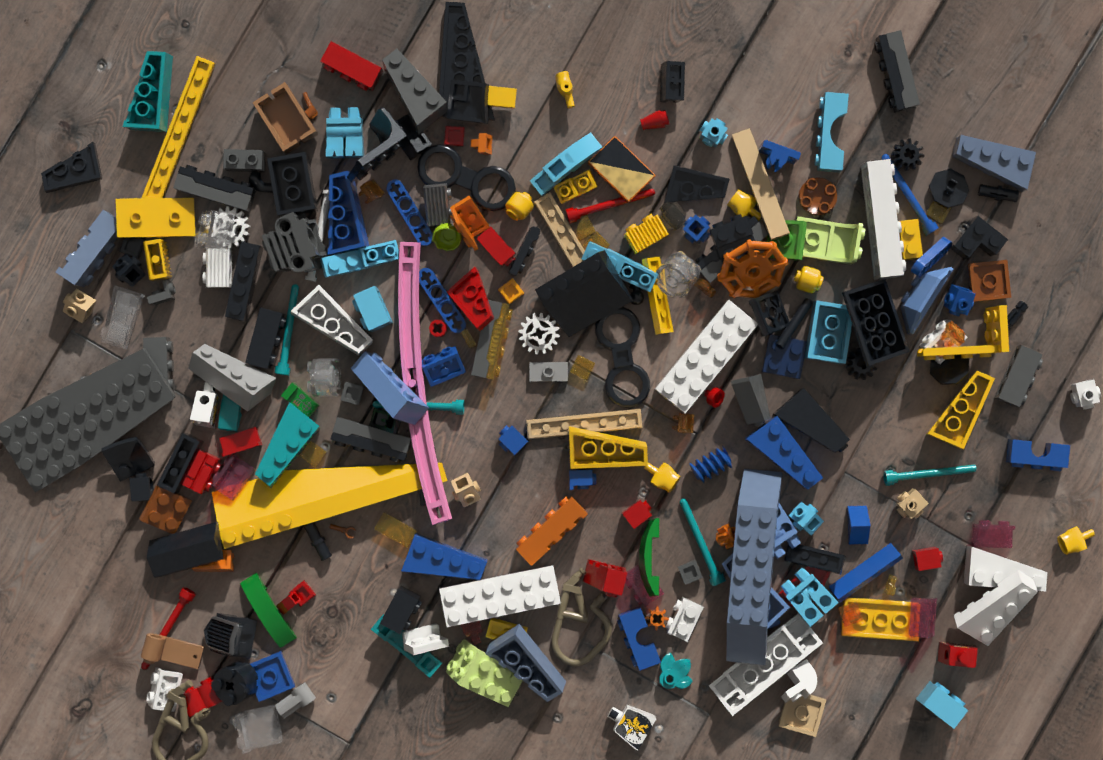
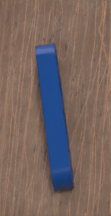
M391 180L387 184V192L415 239L422 246L431 245L433 233L427 226L404 185L399 180ZM391 185H400L399 192L401 195L405 192L406 196H402L396 201L395 198L398 196L396 192L390 191L392 189ZM402 200L410 201L411 206L408 210L400 208ZM413 216H418L421 220L420 224L416 227L410 224V219ZM423 225H425L426 228L422 230L426 235L430 234V236L428 237L429 241H420L422 235L419 231L417 232V234L414 231L419 230L423 227Z
M421 269L419 271V283L452 332H463L466 328V322L431 269ZM422 273H431L429 279L432 283L436 280L437 284H433L427 289L426 286L429 284L426 280H421L423 277ZM435 287L442 290V295L439 298H434L431 295V291ZM445 303H449L453 307L450 314L442 312V306ZM455 312L458 314V316H454L456 320L463 322L460 330L458 328L453 329L454 322L452 319L450 321L446 319L453 316Z

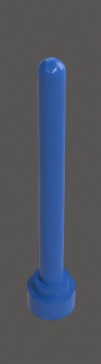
M888 154L882 155V160L890 159L891 164H894ZM894 165L895 175L892 176L923 224L921 225L923 227L922 231L927 236L939 227L932 219L929 220Z

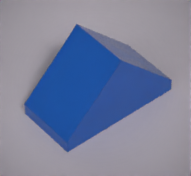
M847 506L848 544H868L871 525L867 506Z

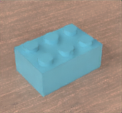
M817 300L813 302L805 359L846 364L852 327L846 305Z

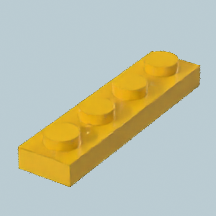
M660 257L642 259L643 266L659 274L651 292H648L655 335L674 332Z

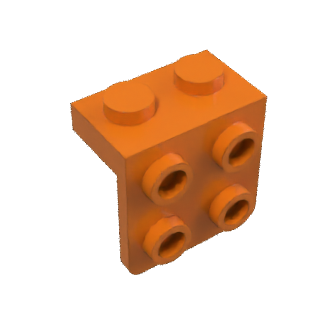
M469 195L450 207L452 212L450 217L458 233H461L464 237L463 240L468 248L473 247L476 251L478 247L474 237L490 227Z

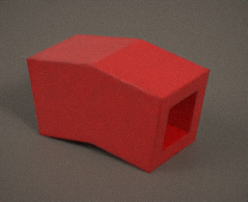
M293 591L278 603L276 607L284 615L298 604L301 598Z

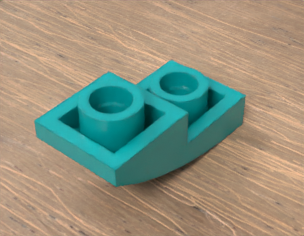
M224 394L221 402L218 429L237 432L242 416L240 412L241 406Z

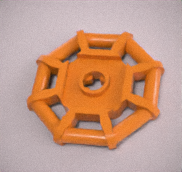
M748 239L733 251L725 253L722 268L717 275V279L724 285L729 292V296L732 298H758L774 287L781 285V278L785 267L788 265V259L782 255L777 248V243L774 241L760 242ZM753 249H762L765 251L763 253H760L758 250ZM748 251V253L740 259L736 258L744 252ZM773 254L776 261L771 262L769 257ZM733 264V272L728 273L730 265ZM756 268V272H749L751 269ZM776 269L775 275L771 276V271L773 272ZM736 280L738 284L733 286L730 281ZM751 287L752 290H743V288Z

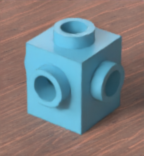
M711 118L709 122L705 121L699 130L702 132L700 136L703 139L702 142L709 147L714 146L715 148L718 143L722 145L728 136L725 133L728 129L725 127L726 124L718 118L715 120ZM711 129L717 130L718 134H712Z
M802 501L789 515L794 520L792 524L799 531L804 529L810 535L824 522L816 514L818 510L811 504L807 506Z

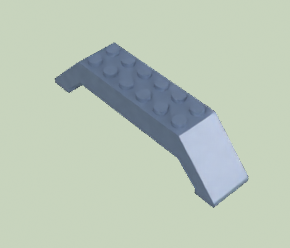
M744 469L737 507L727 616L726 661L758 665L766 664L771 583L783 472Z

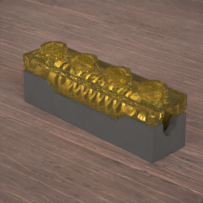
M488 300L494 319L480 331L471 375L494 380L495 376L499 377L501 366L498 365V361L504 355L505 347L502 346L503 339H507L509 328H506L507 320L511 321L513 309H510V304Z

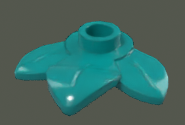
M671 653L663 657L660 663L662 673L659 676L661 686L665 689H672L674 687L684 689L690 686L693 681L687 674L691 669V661L689 659L675 661ZM667 676H671V677H672V682H671V683L667 682V680H666V677H667Z

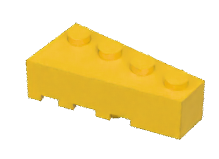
M979 371L974 372L927 432V435L963 450L995 378Z
M569 426L570 469L648 466L646 442Z

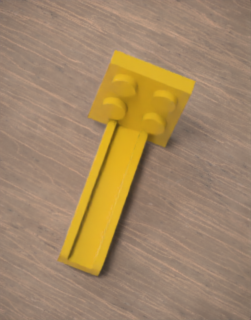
M1007 305L985 308L983 318L986 323L985 341L987 345L919 349L917 357H924V360H936V356H942L943 359H954V355H961V358H973V354H980L981 358L992 357L991 353L1009 352Z

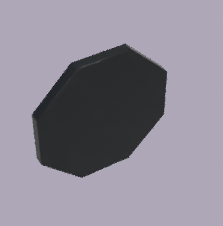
M951 168L936 172L929 184L933 200L946 208L963 204L969 193L964 175Z
M954 355V359H945L941 364L931 360L930 375L940 385L958 384L969 374V358H961V355Z

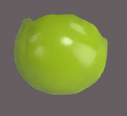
M451 223L437 226L432 235V242L434 241L437 249L445 251L455 250L462 240V234H459Z

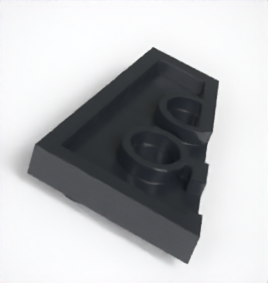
M94 142L88 144V147L73 153V156L65 161H60L41 173L46 193L102 180Z
M673 165L664 203L725 198L729 178Z

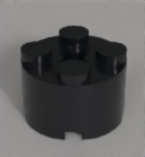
M237 661L220 669L215 674L211 687L226 706L237 705L256 693L258 689L256 681L258 680V675L250 664Z

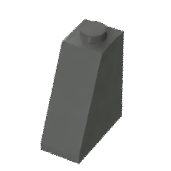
M761 374L732 380L731 384L746 423H753L754 427L765 425V421L771 419Z

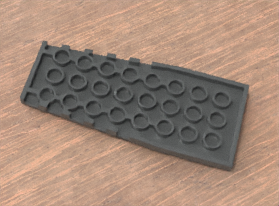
M143 348L41 398L0 423V440L36 493L101 452L103 447L112 444L173 400L176 395L146 348Z

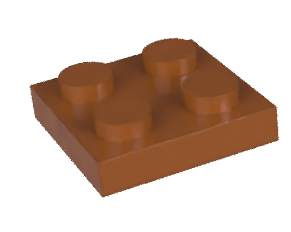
M1007 260L968 264L970 290L976 294L974 302L1011 298Z
M156 485L139 519L144 523L174 534L192 500Z

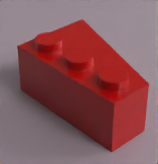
M588 559L583 582L604 591L606 596L617 598V595L622 596L627 577L626 569Z

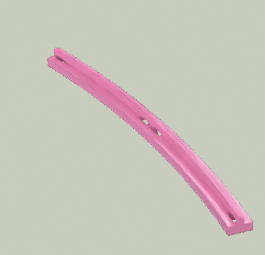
M400 242L398 315L403 382L411 390L415 387V394L427 405L419 323L421 243ZM408 247H411L410 258L407 257ZM411 368H413V377H414V379H411V374H410V369H411ZM427 410L415 425L409 423L426 505L432 525H436L452 519L440 476ZM438 507L441 514V518L438 517V513L436 510V508Z

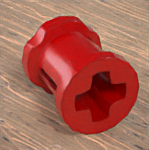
M434 320L430 323L429 331L435 337H443L447 333V325L442 320ZM435 324H437V325H441V324H442V325H443V326L441 327V329H442V332H441V333H439V332L434 333V330H435L434 325H435Z

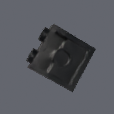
M739 214L731 217V222L724 224L721 221L712 225L713 229L709 232L722 264L726 252L733 251L748 239L755 241L747 216L742 217ZM748 251L744 252L736 258L740 259L741 257L746 255Z

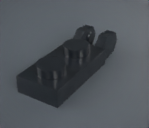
M538 226L529 228L508 271L509 274L517 276V273H522L525 267L523 261L526 256H530L534 248L531 244L539 238L540 229Z

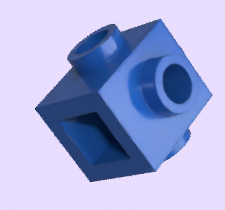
M695 214L693 218H688L684 223L685 227L683 230L686 233L684 237L692 244L694 241L698 244L701 241L703 243L706 242L711 236L709 233L711 230L709 225L711 223L703 216L699 218ZM701 228L702 231L699 234H695V229Z
M951 284L949 292L945 295L943 306L949 309L950 314L956 316L964 314L968 316L969 311L973 308V300L976 294L967 288Z

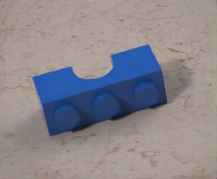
M1008 439L1006 462L1012 463V467L1023 468L1024 464H1030L1032 469H1043V466H1050V470L1062 471V468H1068L1070 445L1046 443L1044 454L1036 457L1031 450L1032 441Z
M641 607L619 614L620 619L617 622L620 631L625 630L627 637L623 639L627 649H632L633 655L630 658L633 666H638L640 671L661 663L654 642L642 645L636 640L637 632L642 628L648 627Z

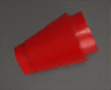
M660 109L640 119L643 130L666 128L667 125H670L666 110L661 111Z

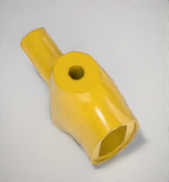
M559 72L555 75L557 89L562 97L565 98L567 108H574L573 86L569 72Z
M738 190L727 204L735 215L741 214L742 217L748 215L755 216L758 221L762 217L761 213L754 209L757 203L755 197L741 190Z
M650 463L644 467L645 470L653 474L650 483L669 493L674 489L681 477L666 463H663L659 468Z
M1076 526L1058 536L1057 541L1065 555L1077 553L1087 549L1085 540L1094 537L1095 533L1092 529L1081 533Z

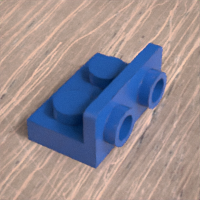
M456 346L446 347L435 355L425 356L422 360V368L431 387L466 373Z

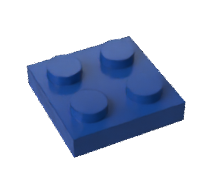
M281 651L250 663L258 675V680H256L258 689L255 694L259 702L295 687Z

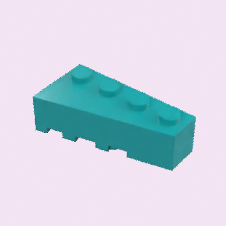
M146 52L139 74L140 79L138 85L135 86V94L132 103L129 104L127 110L129 112L122 127L137 131L167 132L173 64L172 55L166 52Z
M290 402L255 473L256 477L270 488H272L320 430L319 425Z

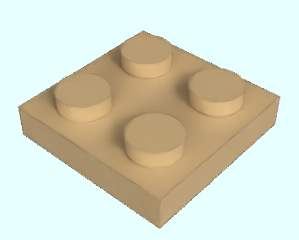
M809 695L806 699L801 696L794 702L792 700L787 703L784 702L778 726L816 737L826 699Z

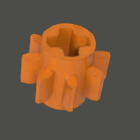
M726 524L717 529V543L720 546H725L726 549L734 547L736 528H730V525Z
M658 606L653 611L648 609L650 614L645 616V619L650 620L647 626L654 625L656 631L658 626L665 628L664 620H669L668 617L663 615L666 613V610L659 611ZM654 614H656L657 616H658L659 614H661V616H660L661 621H660V622H658V621H654V622H653V620H654L653 615H654Z

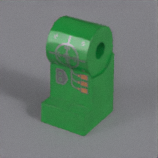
M294 382L281 395L308 417H311L320 406Z

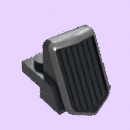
M217 613L204 628L207 647L210 648V651L221 655L251 658L258 620Z

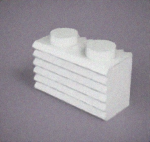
M206 248V253H203V264H206V272H203V283L208 288H231L232 250Z

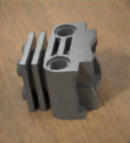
M292 212L278 218L275 222L276 231L262 235V245L268 251L270 257L269 264L275 272H288L291 270L294 272H313L322 268L320 259L328 256L326 246L322 243L319 236L316 219L308 220L305 213L295 214Z

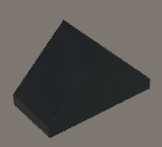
M374 407L369 426L398 434L401 421L392 418L387 411Z

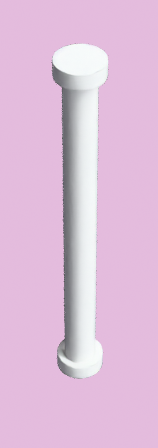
M323 190L324 198L318 222L321 241H323L330 207L329 190ZM316 271L308 272L305 280L316 282Z

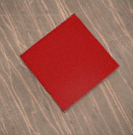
M445 126L444 145L464 147L465 127Z
M305 580L289 592L291 594L295 591L301 598V601L298 603L300 607L316 595Z

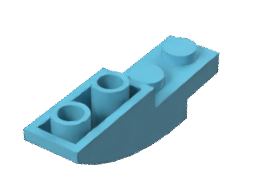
M590 132L546 164L543 170L533 177L530 182L540 195L544 196L603 147Z
M396 240L324 257L320 261L325 278L398 260L399 249Z
M589 241L582 260H586L594 254L605 250L621 279L651 292L659 274L609 248L606 249Z

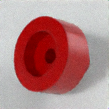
M714 387L711 390H706L704 396L707 397L708 405L717 408L722 404L725 393L723 390Z

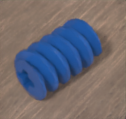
M723 445L722 451L718 448L715 449L716 455L709 452V459L704 455L702 456V462L696 459V466L689 463L697 480L705 483L704 476L712 479L711 472L719 475V468L723 472H725V465L732 468L731 459Z

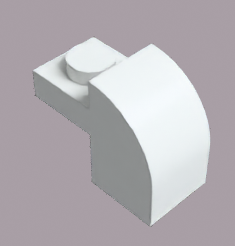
M807 659L787 673L795 686L787 690L781 698L785 703L790 700L794 702L801 696L805 699L808 698L815 690L817 675Z

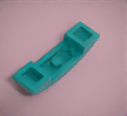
M383 614L371 630L385 642L387 641L430 678L442 662L431 651L417 655L405 651L403 634H398L380 624L384 616Z

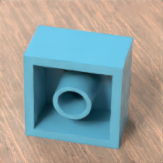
M376 286L353 295L355 300L352 303L356 311L362 314L360 321L364 329L374 332L393 323Z
M929 681L916 700L955 729L968 712L964 707L966 703L954 694L949 696L950 691L940 683L936 682L933 684Z

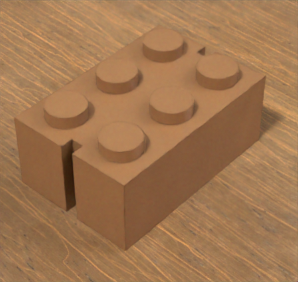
M284 82L271 90L272 95L275 97L274 99L265 94L252 103L282 151L287 155L301 146L300 141L306 143L317 136L318 132L289 86Z

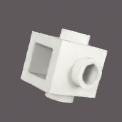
M1095 380L1071 384L1072 393L1070 396L1076 407H1083V410L1095 407L1094 403L1100 402L1101 392L1099 387L1096 386Z

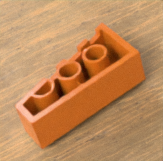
M565 496L558 503L560 507L556 511L550 510L544 516L546 520L542 524L538 522L530 529L532 533L527 538L524 535L516 543L518 545L516 550L531 566L547 553L552 545L559 542L567 531L572 530L581 518L584 519L588 515L587 511L573 496L570 498Z

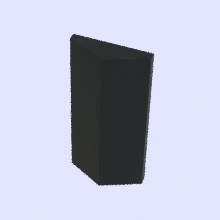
M218 522L149 540L147 560L154 578L224 560Z

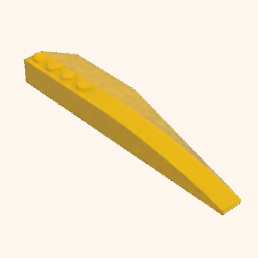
M438 463L440 476L443 483L448 480L443 467V463ZM417 464L286 470L272 488L258 478L212 492L216 519L219 524L220 537L223 547L226 549L422 489Z

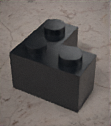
M976 216L972 218L953 242L950 249L963 259L970 258L977 247H980L990 256L997 255L1008 239L981 217Z
M400 586L380 624L398 634H401L403 630L407 631L412 622L409 620L411 614H416L422 604L419 601L421 596Z

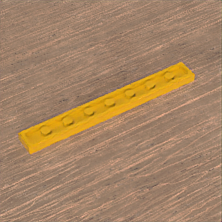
M196 56L142 198H164L215 67L214 62Z

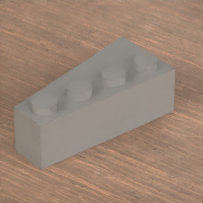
M206 344L192 353L188 367L189 370L247 412L271 394L276 380L275 377Z

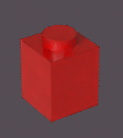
M639 499L624 510L622 514L632 528L635 529L652 516L650 513L652 508L646 500L642 502Z
M930 547L912 550L915 570L922 571L942 567L943 554L942 551H939V548Z

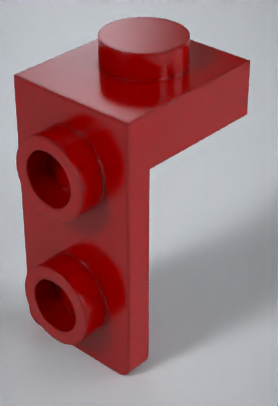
M492 227L485 230L477 238L501 267L504 265L509 266L515 260L514 256L516 253Z

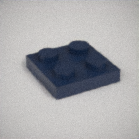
M769 334L762 372L800 379L807 341L790 338L784 349H780L775 345L780 336Z

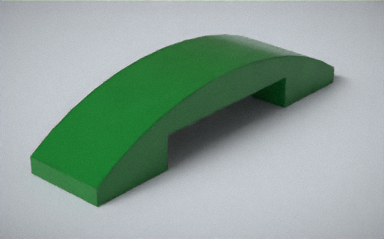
M659 518L652 519L647 524L639 549L641 579L649 597L659 596V576H652V539L659 538Z
M255 573L242 581L240 584L250 604L277 645L281 648L296 639L295 633L288 622H285L266 591L267 588L259 575Z

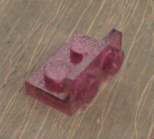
M232 454L231 457L228 456L225 459L224 467L220 473L217 472L214 475L212 487L234 501L255 469L239 459L237 455Z
M979 520V524H973L972 547L1012 548L1015 526L1010 525V521H998V524H991V521Z
M639 564L627 571L625 584L629 589L633 587L636 592L634 597L639 605L644 604L647 607L649 603L664 594L659 586V596L649 597L641 579Z
M913 597L911 599L910 636L934 637L937 598Z

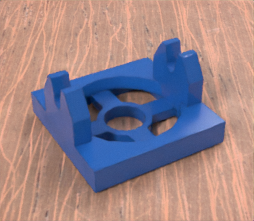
M764 140L758 150L760 153L768 155L765 162L766 168L769 170L774 164V172L781 169L786 162L794 165L801 155L796 150L768 140Z

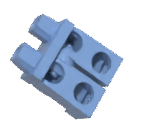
M780 503L774 556L777 559L785 554L780 545L784 541H787L791 549L800 544L796 534L798 532Z

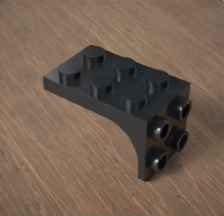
M383 107L378 109L369 123L370 128L379 138L380 145L356 162L347 176L351 183L356 179L362 180L368 175L369 170L375 171L382 165V161L392 159L407 136L404 129L392 118L390 112L386 111Z

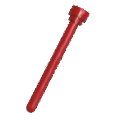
M651 188L640 191L630 202L654 196L655 190ZM623 197L581 209H573L571 207L565 209L568 222L571 224L577 222L581 216L620 206L628 202Z
M186 587L181 589L179 593L180 600L159 635L168 636L185 605L189 604L190 601L192 602L195 598L196 593ZM144 661L141 664L143 670H147L150 664Z

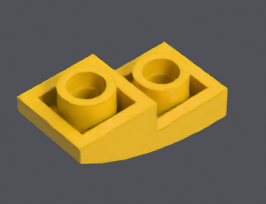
M587 170L557 184L553 188L560 203L563 204L597 188L598 185L591 170Z

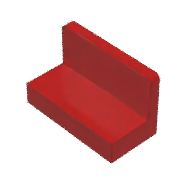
M257 427L219 438L223 449L222 457L262 445Z

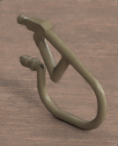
M580 568L563 584L561 604L558 608L551 639L555 655L562 662L570 666H582L590 662L606 646L612 633L609 618L598 608L608 598V596H603L605 594L603 591L590 605V609L604 623L605 634L603 639L584 658L577 660L565 656L558 646V638L564 618L587 623L588 620L581 588L575 585L583 574L586 573L583 568ZM570 592L575 595L579 613L566 610Z
M187 680L175 689H171L166 696L168 700L152 738V750L157 760H166L159 749V739L166 723L185 734L190 728L186 696L182 693L193 686L191 680ZM174 703L179 705L180 721L170 716ZM208 708L195 713L191 718V723L201 737L202 746L197 754L187 760H200L208 750V736L200 724L202 719L209 716L210 711L207 713Z

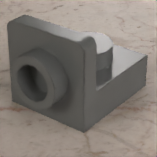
M167 279L162 280L165 291L163 292L162 289L153 291L152 295L147 297L149 304L154 306L175 299L176 289L174 284L170 283Z

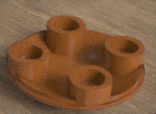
M820 177L807 180L799 191V202L802 208L812 215H824L830 212L837 202L835 185L829 180Z

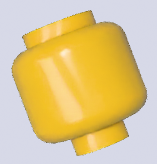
M515 192L505 204L506 214L515 221L524 220L534 208L531 201L532 197L526 192Z
M804 266L800 271H796L793 281L796 282L798 290L812 294L816 290H820L823 276H821L819 270Z

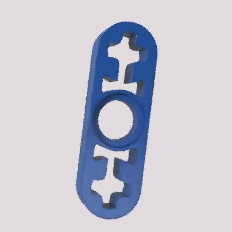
M942 237L914 263L911 272L921 277L950 250L952 242L946 237Z

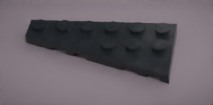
M445 1L439 94L447 102L448 109L451 80L485 83L465 3ZM488 106V120L495 121L492 106ZM447 112L441 117L447 118Z

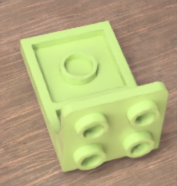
M797 216L796 221L807 222L803 257L850 265L861 258L862 248L860 247V241L865 236V229L862 223L842 224Z
M465 639L457 646L456 653L453 659L449 661L446 673L459 686L509 707L523 681L522 679H517L508 668H503L499 665V661L494 657L490 658L485 652L476 648Z

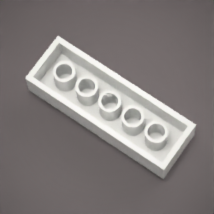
M890 159L869 161L861 166L874 280L897 278L904 275L906 262L902 260L901 252H904L903 241H900L899 237L902 227L901 222L897 220V214H899V204L895 202L897 186L896 183H893L892 175H895L894 164H891Z
M727 300L654 390L681 412L686 413L757 327L758 323L733 302Z
M553 565L439 588L447 627L561 604Z

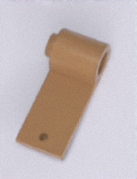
M148 633L146 634L141 658L148 664H155V662L164 660L198 669L204 646Z

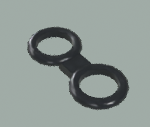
M441 144L430 146L419 157L417 170L419 177L425 185L447 183V188L456 184L469 189L475 203L484 210L498 211L504 209L506 202L516 191L515 181L507 170L502 167L489 166L477 172L464 167L457 151L449 146ZM439 152L451 156L455 164V170L451 178L442 182L433 181L425 171V164L428 158L434 153ZM497 174L506 180L508 192L502 201L488 203L479 195V182L486 175Z
M621 307L595 323V334L602 346L611 350L615 367L609 371L605 380V390L608 398L620 407L632 408L640 405L647 398L650 391V379L647 372L633 362L631 347L637 342L640 335L638 318L630 309ZM613 314L626 316L632 324L630 338L621 344H614L608 341L603 334L604 321ZM624 370L636 372L643 382L640 395L632 400L619 398L613 390L615 376Z

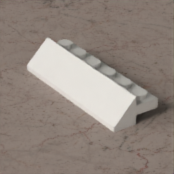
M798 613L767 637L765 665L736 662L711 683L709 687L730 714L734 716L822 645L823 642Z

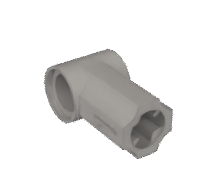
M304 682L295 688L290 695L278 702L275 707L278 713L285 719L300 707L303 708L312 702L316 697Z

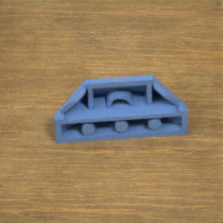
M952 267L927 272L921 277L915 276L911 283L913 287L910 292H906L901 299L903 303L900 306L907 334L913 335L954 270Z

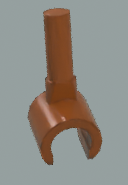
M304 92L302 95L309 107L304 112L312 120L318 115V111L312 105L307 92Z
M330 524L329 527L330 529L345 533L349 539L354 538V536L347 534L350 529L356 531L353 526L345 528Z

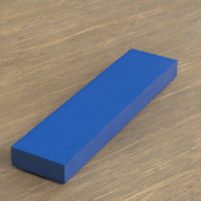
M890 543L831 584L829 589L841 603L902 560L903 557Z

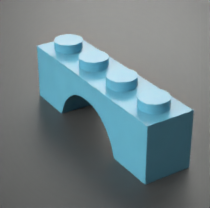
M825 92L823 97L819 99V109H822V114L818 117L817 127L820 128V135H817L816 147H819V152L815 155L814 161L817 171L837 173L843 171L844 151L833 143L830 130L834 120L847 114L849 94Z

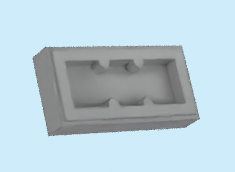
M529 362L530 382L568 381V362Z

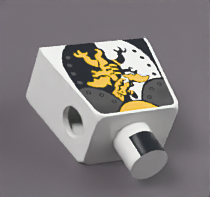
M207 382L204 384L203 391L196 392L190 420L196 426L215 429L220 398L215 394V388Z
M626 705L622 712L612 707L607 716L616 722L613 730L637 751L656 721L655 715Z

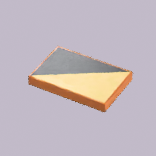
M616 136L588 161V164L628 203L656 176Z

